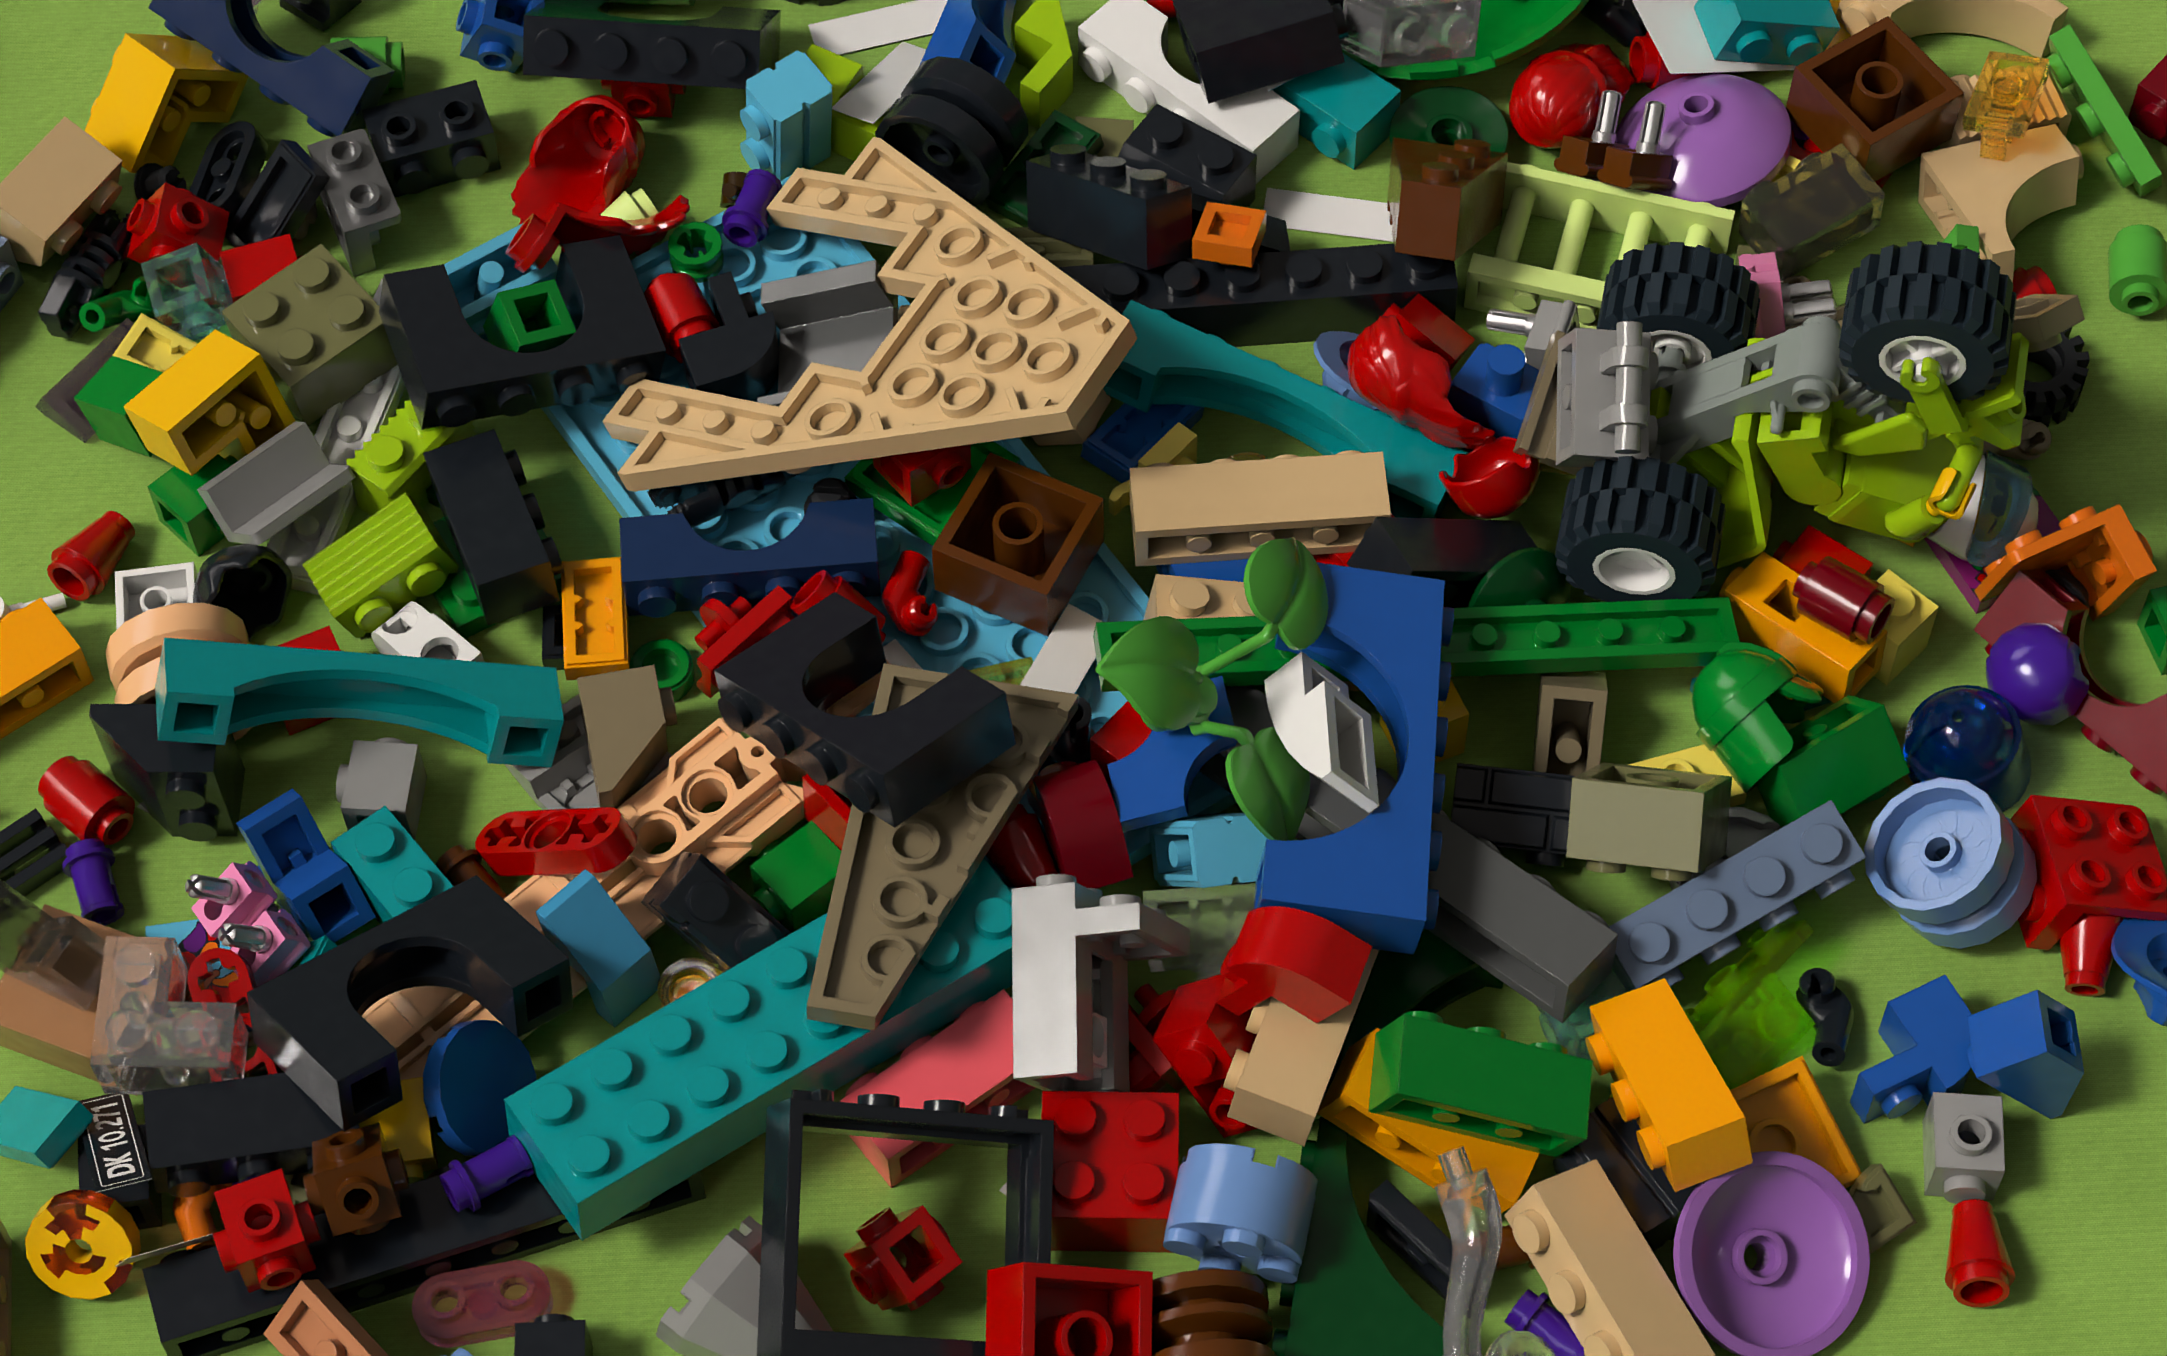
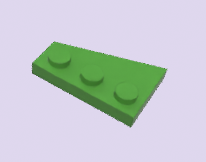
M2069 24L2050 35V56L2045 58L2046 64L2062 89L2068 87L2080 105L2075 110L2089 135L2093 139L2100 136L2112 155L2106 157V161L2123 189L2132 184L2140 197L2162 186L2161 171L2071 25Z

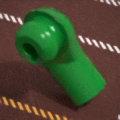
M149 276L139 277L133 282V290L117 291L82 305L79 311L80 322L87 330L97 332L115 325L136 322L141 313L153 319L164 308V303L162 302L166 294L164 285L159 280Z

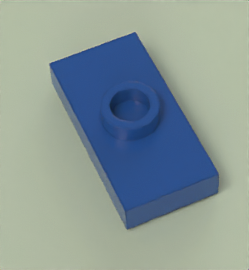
M1124 403L1083 442L1081 457L1120 483L1126 482L1130 479V468H1138V460L1171 428L1180 422L1188 429H1191L1202 418L1204 407L1181 404H1152L1146 413Z

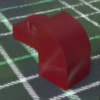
M1092 760L1079 764L1064 761L1043 768L1040 771V775L1035 776L1026 794L1029 805L1044 825L1050 853L1058 874L1075 876L1078 884L1086 888L1095 889L1133 878V871L1119 815L1107 781L1097 761Z

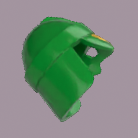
M1728 641L1717 651V657L1700 671L1693 686L1692 705L1695 721L1699 727L1696 735L1710 751L1716 753L1737 784L1745 793H1748L1757 786L1756 783L1783 759L1793 747V739L1782 723L1793 724L1805 720L1804 706L1808 703H1819L1822 700L1821 697L1824 694V690L1800 674L1792 663L1773 650L1752 643Z

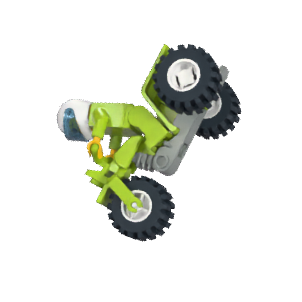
M1923 241L1907 242V246L1903 247L1893 244L1881 248L1880 255L1869 254L1861 260L1860 267L1854 268L1850 275L1842 328L1832 318L1813 316L1807 318L1801 326L1788 329L1767 339L1754 338L1760 305L1758 284L1750 280L1751 273L1744 266L1734 265V259L1724 253L1716 254L1710 252L1711 248L1701 245L1696 247L1685 246L1683 242H1670V245L1663 246L1653 243L1644 245V250L1632 249L1624 253L1623 260H1615L1610 266L1609 274L1606 276L1597 329L1616 330L1618 322L1636 321L1643 324L1642 332L1651 333V352H1655L1658 356L1659 373L1654 390L1650 391V415H1654L1657 419L1658 437L1653 453L1649 454V457H1646V459L1621 456L1617 461L1609 459L1594 462V467H1583L1576 473V478L1571 479L1567 486L1555 557L1557 558L1556 566L1560 573L1567 575L1566 581L1574 588L1583 589L1585 595L1605 602L1704 597L1710 591L1711 584L1715 582L1718 568L1756 556L1765 550L1773 508L1770 494L1774 474L1785 493L1791 499L1799 503L1814 505V511L1827 516L1829 520L1835 523L1907 543L1920 542L1927 537L1946 551L1975 566H1988L1995 560L2007 555L2004 547L2008 543L2030 531L2036 530L2038 524V501L2032 492V476L2028 469L1989 450H1986L1984 455H1982L1984 441L2003 450L2019 446L2023 418L2026 414L2023 390L2029 340L2019 332L2012 334L2016 293L2013 292V283L2010 277L2000 274V266L1991 259L1982 260L1979 258L1978 252L1968 248L1956 249L1952 247V244L1942 242L1932 245L1924 244Z

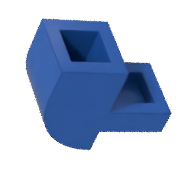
M293 788L236 823L259 864L257 867L276 892L277 903L282 909H285L292 915L310 943L324 935L335 943L376 917L349 866L328 847L302 796Z
M1946 975L1888 1001L1878 1033L1894 1056L1860 1072L1850 1099L1851 1106L1863 1124L1884 1114L1889 1119L1900 1117L1916 1107L1922 1098L1928 1106L1933 1092L1962 1093L1971 1070L1967 1055V1048L1971 1043L1967 1016L1972 1014Z

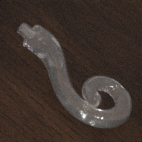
M1461 1146L1437 1155L1447 1181L1434 1186L1450 1232L1453 1248L1444 1311L1443 1354L1444 1356H1482L1481 1331L1485 1308L1498 1262L1503 1225L1501 1208L1487 1168L1473 1171L1465 1148ZM1507 1331L1500 1334L1492 1342L1485 1356H1556L1549 1344L1536 1334L1529 1331Z

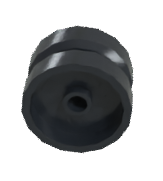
M940 56L921 63L902 91L901 98L895 101L875 131L877 138L884 140L974 207L982 205L1003 174V168L1008 166L1029 135L1028 118L1019 100L1003 82L979 66L959 58Z

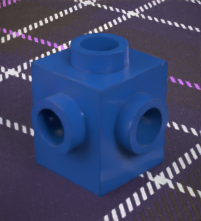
M464 0L456 22V31L464 33L460 56L478 61L480 65L490 70H506L515 73L523 62L524 15L544 0Z

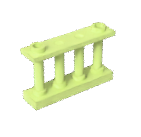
M1507 162L1503 208L1507 209L1496 251L1494 257L1473 253L1467 272L1463 308L1486 313L1490 309H1499L1524 314H1536L1541 300L1564 303L1565 300H1571L1578 308L1580 328L1597 329L1605 281L1576 275L1589 227L1624 234L1618 260H1623L1624 253L1632 249L1644 250V245H1647L1648 240L1670 244V242H1683L1685 246L1692 247L1701 245L1711 248L1710 252L1727 254L1735 211L1716 207L1707 202H1692L1636 189H1626L1599 181L1543 170L1529 164L1520 165ZM1531 214L1566 222L1553 270L1517 262Z

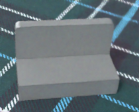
M295 421L205 483L197 491L229 542L260 545L349 483L356 476L349 465L330 464L306 422Z

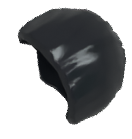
M250 544L226 547L208 557L200 567L193 590V603H207L229 609L243 620L250 643L257 631L265 627H275L282 620L287 597L292 586V572L284 560L268 547Z

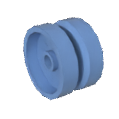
M1940 777L1913 784L1892 798L1872 823L1864 846L1866 874L1877 894L1891 908L1896 910L1916 933L1938 946L1962 949L1988 943L2013 926L2028 907L2037 882L2035 853L2024 834L2011 819L2003 814L2000 807L1986 792L1966 780Z

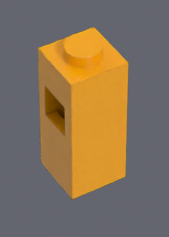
M1764 551L1747 568L1737 567L1724 581L1719 597H1729L1740 642L1752 643L1782 655L1795 666L1800 674L1820 686L1824 690L1823 696L1833 703L1848 695L1855 696L1881 669L1888 634L1887 630L1883 629L1879 636L1870 644L1860 639L1850 642L1797 612L1799 598L1795 597L1792 592L1800 574Z

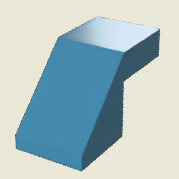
M588 870L582 871L536 911L545 937L569 958L570 966L584 977L597 1013L614 1028L663 986L650 947L595 876Z

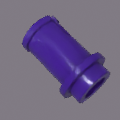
M753 169L747 173L744 185L734 206L728 207L722 216L723 233L731 243L749 248L755 246L757 242L762 241L767 236L769 213L766 208L782 188L780 180L775 175L762 169Z
M84 839L73 843L65 851L66 858L62 863L64 874L73 880L81 909V917L102 925H108L117 921L124 915V907L120 903L111 870L112 865L115 863L114 852L110 848H106L104 842L100 839Z
M515 1135L506 1138V1141L462 1164L456 1159L448 1164L449 1171L441 1174L439 1178L445 1194L457 1212H461L468 1207L475 1212L481 1208L482 1199L524 1177L527 1178L533 1175L534 1171L523 1145Z
M1528 1289L1505 1319L1504 1323L1514 1329L1512 1337L1518 1341L1523 1336L1548 1356H1585L1583 1346L1580 1344L1564 1315L1547 1303L1550 1297L1546 1292L1538 1296Z

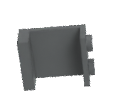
M876 260L761 283V305L766 312L773 311L775 324L780 330L778 393L758 397L757 402L779 407L811 362L860 372L863 370L898 322V295L884 292L877 277L881 267Z

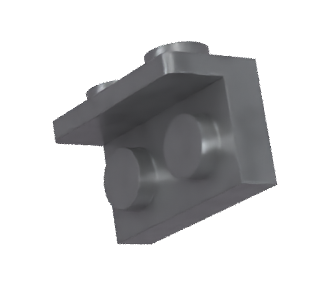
M358 129L307 145L310 157L330 177L320 193V198L353 276L377 270L372 245L381 243L378 230L400 223L402 217L366 131Z

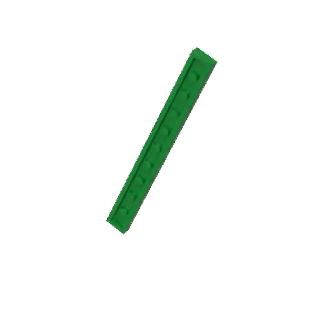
M1729 597L1454 608V622L1450 644L1448 647L1441 646L1440 661L1451 662V677L1696 667L1709 664L1717 657V651L1728 641H1740ZM1256 616L1177 619L1193 633L1199 649L1197 666L1209 662L1257 635L1267 624ZM1143 621L1096 622L1093 639L1097 665L1123 634ZM1275 636L1270 642L1208 677L1222 676L1225 687L1265 685V679L1298 654L1275 649ZM1315 661L1319 665L1324 667L1326 670H1328L1330 673H1332L1334 676H1336L1338 679H1340L1342 682L1349 681L1347 678H1345L1337 671L1331 669L1330 667L1318 661ZM1099 675L1101 692L1119 691Z

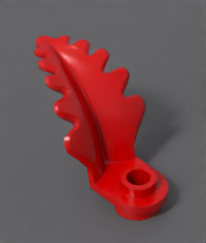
M679 195L668 207L656 215L636 220H623L615 217L590 214L555 202L543 219L535 214H531L511 240L505 254L516 261L514 267L524 273L531 265L541 270L550 260L558 245L562 247V244L621 235L628 255L630 256L635 252L639 256L649 251L653 244L661 243L670 229L677 227V225L686 220V213L690 210L689 199Z

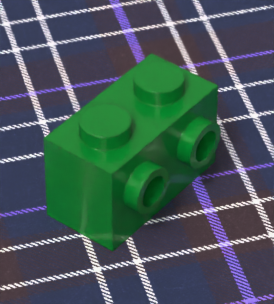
M1848 695L1788 730L1793 739L1791 751L1756 784L1769 817L1784 827L1832 800L1840 814L1857 804L1877 800L1889 791L1890 784L1907 775L1910 771L1884 704Z

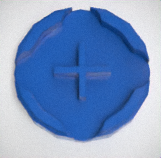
M490 1020L466 1021L450 1028L452 1030L449 1031L446 1037L438 1038L429 1050L423 1072V1096L429 1118L437 1117L439 1126L444 1131L439 1132L438 1135L444 1143L464 1156H477L506 1141V1138L509 1137L504 1099L536 1081V1073L529 1052L521 1040L501 1023Z

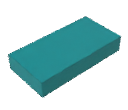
M15 1086L0 1103V1156L47 1169L53 1168L90 1125L94 1116L77 1100Z

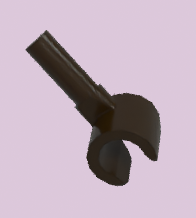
M727 172L724 174L720 201L721 208H728L729 205L735 204L744 185L747 173Z

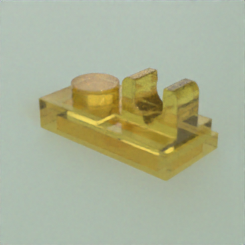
M1996 51L1989 52L1963 115V130L1981 132V158L2004 161L2007 143L2011 144L2013 137L2024 139L2048 79L2049 59Z

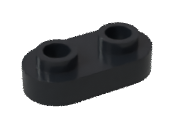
M238 121L221 129L211 139L205 150L189 191L195 194L196 197L230 212L227 226H229L259 176L268 152L267 141L251 123Z

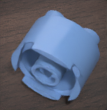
M1211 1143L1195 1145L1188 1149L1187 1158L1183 1156L1182 1164L1179 1167L1166 1224L1163 1247L1173 1253L1200 1261L1198 1270H1239L1248 1274L1260 1275L1274 1282H1296L1299 1268L1302 1265L1316 1198L1315 1192L1318 1180L1314 1174L1302 1165L1279 1155L1277 1156L1275 1168L1253 1162L1255 1148L1241 1145Z

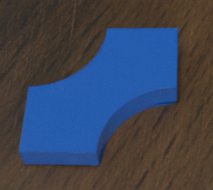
M1223 677L1210 678L1217 689L1218 702L1208 720L1234 726ZM1189 726L1174 731L1155 732L1152 730L1148 738L1138 749L1116 762L1107 764L1123 832L1187 817L1188 793L1197 772L1214 755L1236 746L1239 742L1233 738L1212 734L1194 736Z

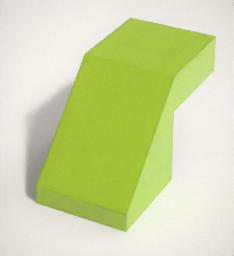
M1035 0L1014 24L1016 62L1030 69V72L1020 82L1021 106L1028 118V124L1038 129L1054 109L1058 110L1073 93V56L1059 0Z
M811 44L806 51V55L832 84V107L864 78L863 65L814 44ZM832 109L831 151L855 161L870 140L876 137L875 131L884 117L881 116L872 124Z

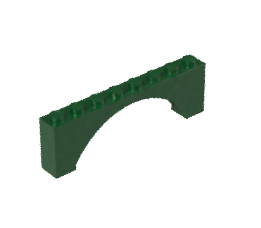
M1425 929L1422 931L1414 954L1379 950L1324 1097L1349 1047L1377 1027L1383 1029L1404 1013L1410 1011H1427L1436 1014L1451 1003L1484 987L1502 989L1503 982ZM1317 1114L1315 1119L1320 1120L1317 1141L1307 1139L1305 1146H1302L1300 1165L1313 1173L1318 1180L1315 1192L1316 1198L1297 1281L1281 1284L1279 1305L1292 1307L1289 1329L1275 1328L1272 1350L1277 1356H1457L1460 1330L1441 1327L1416 1304L1391 1275L1373 1247L1358 1215L1349 1183L1346 1157L1348 1133Z

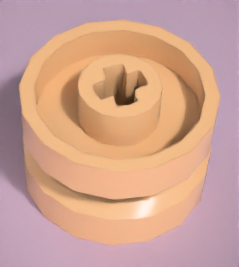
M175 603L147 610L125 621L110 636L105 652L110 680L116 691L114 703L156 704L155 684L164 638L250 644L243 620L227 608L207 603ZM252 727L232 733L235 741L242 738Z

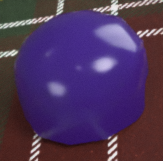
M2022 623L2002 633L1991 647L1990 655L1986 659L1987 686L1993 700L2004 712L2031 725H2056L2074 715L2089 689V680L2081 671L2079 661L2081 649L2075 642L2070 641L2068 636L2050 624Z

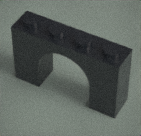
M544 0L524 15L523 75L746 89L747 79L766 68L775 70V63L779 61L781 10L722 7L716 14L707 18L647 20L609 15V0Z
M621 235L562 244L555 281L576 332L563 344L542 352L521 353L505 350L492 345L476 334L462 314L444 264L384 274L379 314L421 430L440 426L459 427L473 420L500 415L514 417L525 414L533 409L561 404L567 406L579 405L589 399L623 394L630 385L643 379L659 382L666 348Z
M836 592L714 670L721 696L718 700V708L724 721L731 729L738 733L743 731L765 745L768 751L775 757L789 760L806 771L817 784L830 786L847 797L858 810L864 813L871 812L894 828L1016 745L1006 692L962 666L911 701L888 712L864 717H844L826 713L825 711L832 704L880 673L883 664H887L876 616Z
M475 875L247 992L254 1043L345 1132L403 1100L397 1050L362 1017L370 1006L385 996L408 988L420 986L447 987L473 997L511 1033L519 1038L574 1008L569 958Z

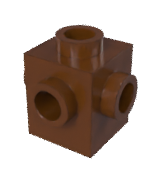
M379 1122L358 1129H348L345 1132L339 1131L327 1138L312 1142L313 1173L303 1176L304 1187L313 1215L317 1216L326 1213L333 1237L348 1232L354 1235L370 1234L384 1228L389 1224L390 1220L402 1217L399 1191L410 1188L409 1178L400 1149L396 1148L388 1151Z

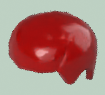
M1503 436L1494 440L1493 443L1495 444L1487 443L1478 446L1468 455L1457 453L1453 458V476L1450 477L1446 471L1439 472V479L1450 497L1465 514L1491 520L1510 515L1529 499L1536 487L1541 472L1540 459L1526 454L1519 455L1514 453L1513 450L1517 438Z

